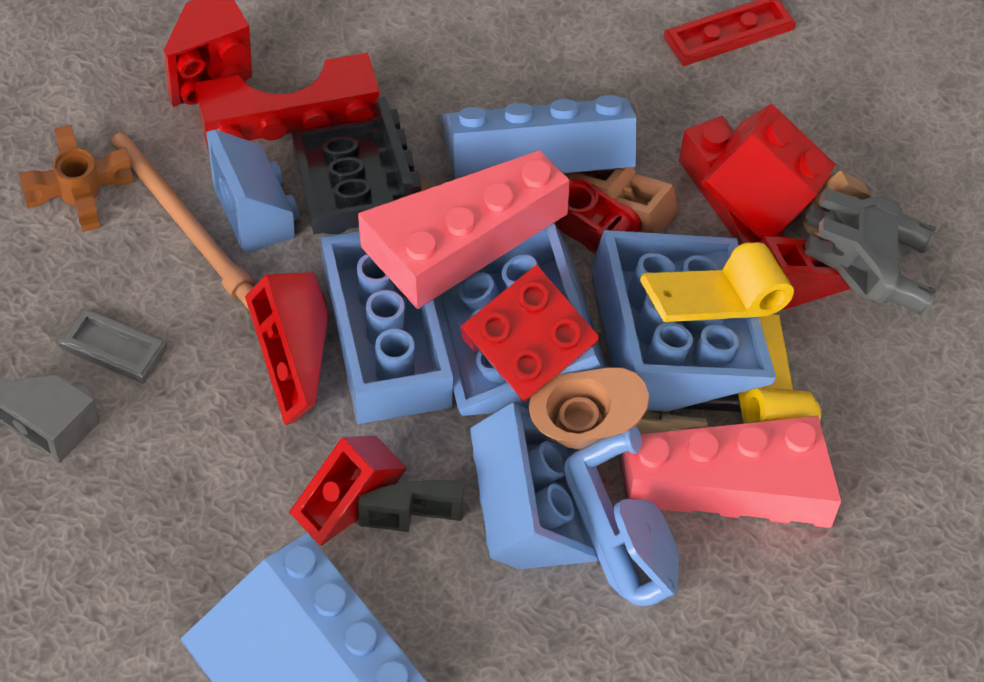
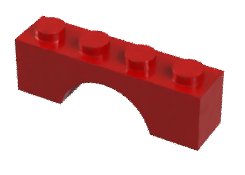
M368 52L325 60L320 75L312 84L300 91L289 94H269L258 91L244 82L239 75L195 82L198 111L207 148L206 132L215 129L247 141L261 138L272 141L280 139L292 131L378 118L376 98L380 97V91Z

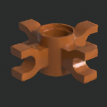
M72 125L55 128L54 133L58 143L59 154L54 159V169L18 173L27 208L42 205L51 198L61 196L65 202L75 205L83 232L100 228L94 201L99 194L100 186L134 183L127 148L117 149L102 158L94 159L89 151L78 148Z

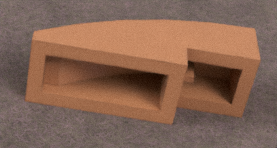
M634 167L563 173L569 180L583 179L590 182L611 198L633 209L642 222V233L661 234L679 212L674 185L636 174Z

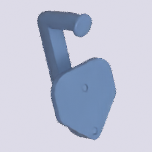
M635 425L625 433L601 438L594 444L573 453L565 462L564 474L609 584L632 604L646 607L655 605L678 593L679 551L663 514L653 502L649 500L624 499L616 503L613 509L596 466L621 453L628 451L632 454L639 453L642 439L640 431ZM629 554L652 581L641 585Z

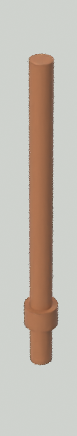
M125 132L116 133L111 139V144L116 150L127 148L133 171L222 277V286L234 300L239 298L249 310L245 295L255 286L253 278L243 267H237L128 135Z

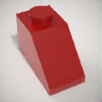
M377 436L342 437L289 513L322 546L359 519L360 495L396 484L407 470V467Z

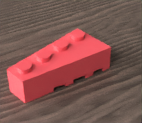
M538 150L358 213L361 248L408 300L419 309L567 215L570 180Z
M818 416L641 434L642 445L639 453L632 454L628 451L621 454L620 467L627 499L649 500L660 510L688 513L702 511L719 513L720 516L739 518V516L766 518L771 522L790 523V521L813 523L817 527L832 528L841 503Z

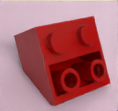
M192 0L186 2L164 47L169 102L172 107L180 105L181 101H184L187 105L197 104L195 82L239 75L244 82L252 78L250 26L235 0Z

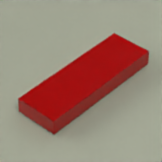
M756 0L667 29L664 32V39L684 67L795 29L796 22L780 0Z

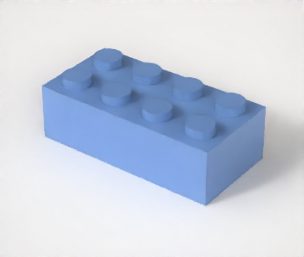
M359 231L320 237L322 271L357 425L452 408L453 375L433 300L417 309L361 248Z

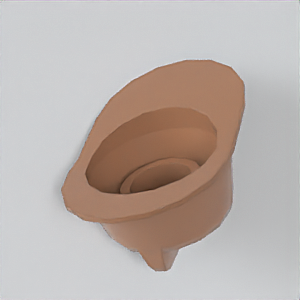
M601 368L582 372H568L556 376L531 397L529 412L532 423L542 434L568 448L581 450L594 444L601 438L625 433L637 425L647 411L649 393L646 383L636 373L624 368Z

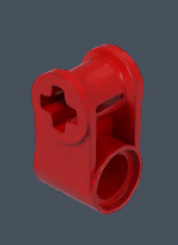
M571 179L569 181L567 215L555 222L557 228L563 233L580 242L596 255L604 230L641 232L642 222L640 217L629 206L619 203L586 180Z

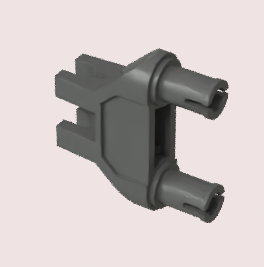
M826 187L821 193L820 206L832 211L827 212L812 205L807 211V224L819 229L818 236L829 241H823L810 234L805 241V254L834 268L860 296L877 304L892 301L916 312L918 315H926L935 301L936 295L934 293L936 290L901 275L898 263V241L917 249L918 252L925 253L934 241L936 227L903 214L899 203L886 197L875 196L859 200Z

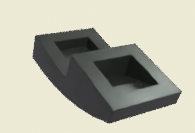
M451 480L412 481L389 485L362 494L359 499V526L409 532L412 515L461 521L464 504V482Z

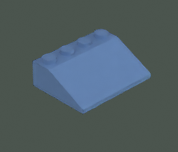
M605 95L598 97L594 101L575 102L570 99H559L547 105L530 106L525 103H513L501 109L485 110L480 107H467L460 112L438 114L440 129L454 180L538 150L562 173L636 167V116L628 98Z
M555 222L433 299L453 375V390L458 410L462 416L496 413L512 402L529 409L530 399L527 401L521 400L480 350L474 354L463 341L460 326L536 264L595 331L572 255ZM599 341L560 374L607 368Z
M604 230L591 267V273L611 367L632 371L646 383L649 393L647 411L668 412L774 383L776 375L759 317L664 322L640 281L643 273L722 270L732 251L739 246L737 238Z
M308 532L265 558L181 637L182 643L211 682H426Z

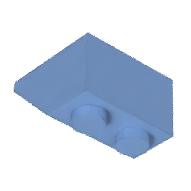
M216 129L206 132L213 187L243 254L295 238L294 221L300 219L299 210L293 195H285L281 188L284 186V180L277 161L269 162L262 145Z

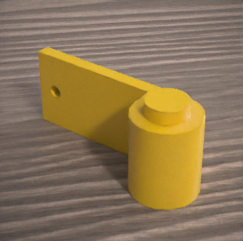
M758 242L744 243L736 247L722 270L643 273L640 278L643 287L664 322L768 316L784 308L794 295L793 286L769 248L764 243Z
M768 315L759 317L776 379L771 385L738 393L743 423L818 416L819 420H821V408L819 403L815 401L812 393L805 390H793L780 316Z

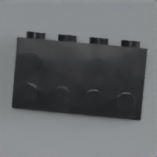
M385 96L376 98L377 119L291 132L313 234L326 233L333 235L343 233L347 229L359 227L358 213L422 191L419 173L414 170L411 150L407 149L404 129L400 127L397 108L389 109Z

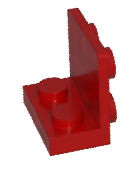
M537 264L460 326L462 339L474 354L480 350L523 401L530 399L597 344L599 339L597 333Z

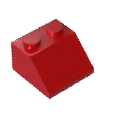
M771 103L740 122L701 184L762 240L764 236L776 237L818 195L836 164Z

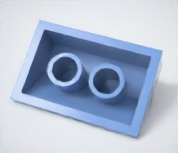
M514 402L471 427L473 459L476 464L480 490L479 500L483 510L486 545L490 558L517 569L599 561L564 474L566 460L573 453L579 451V449L568 448L542 434L532 423L529 409Z

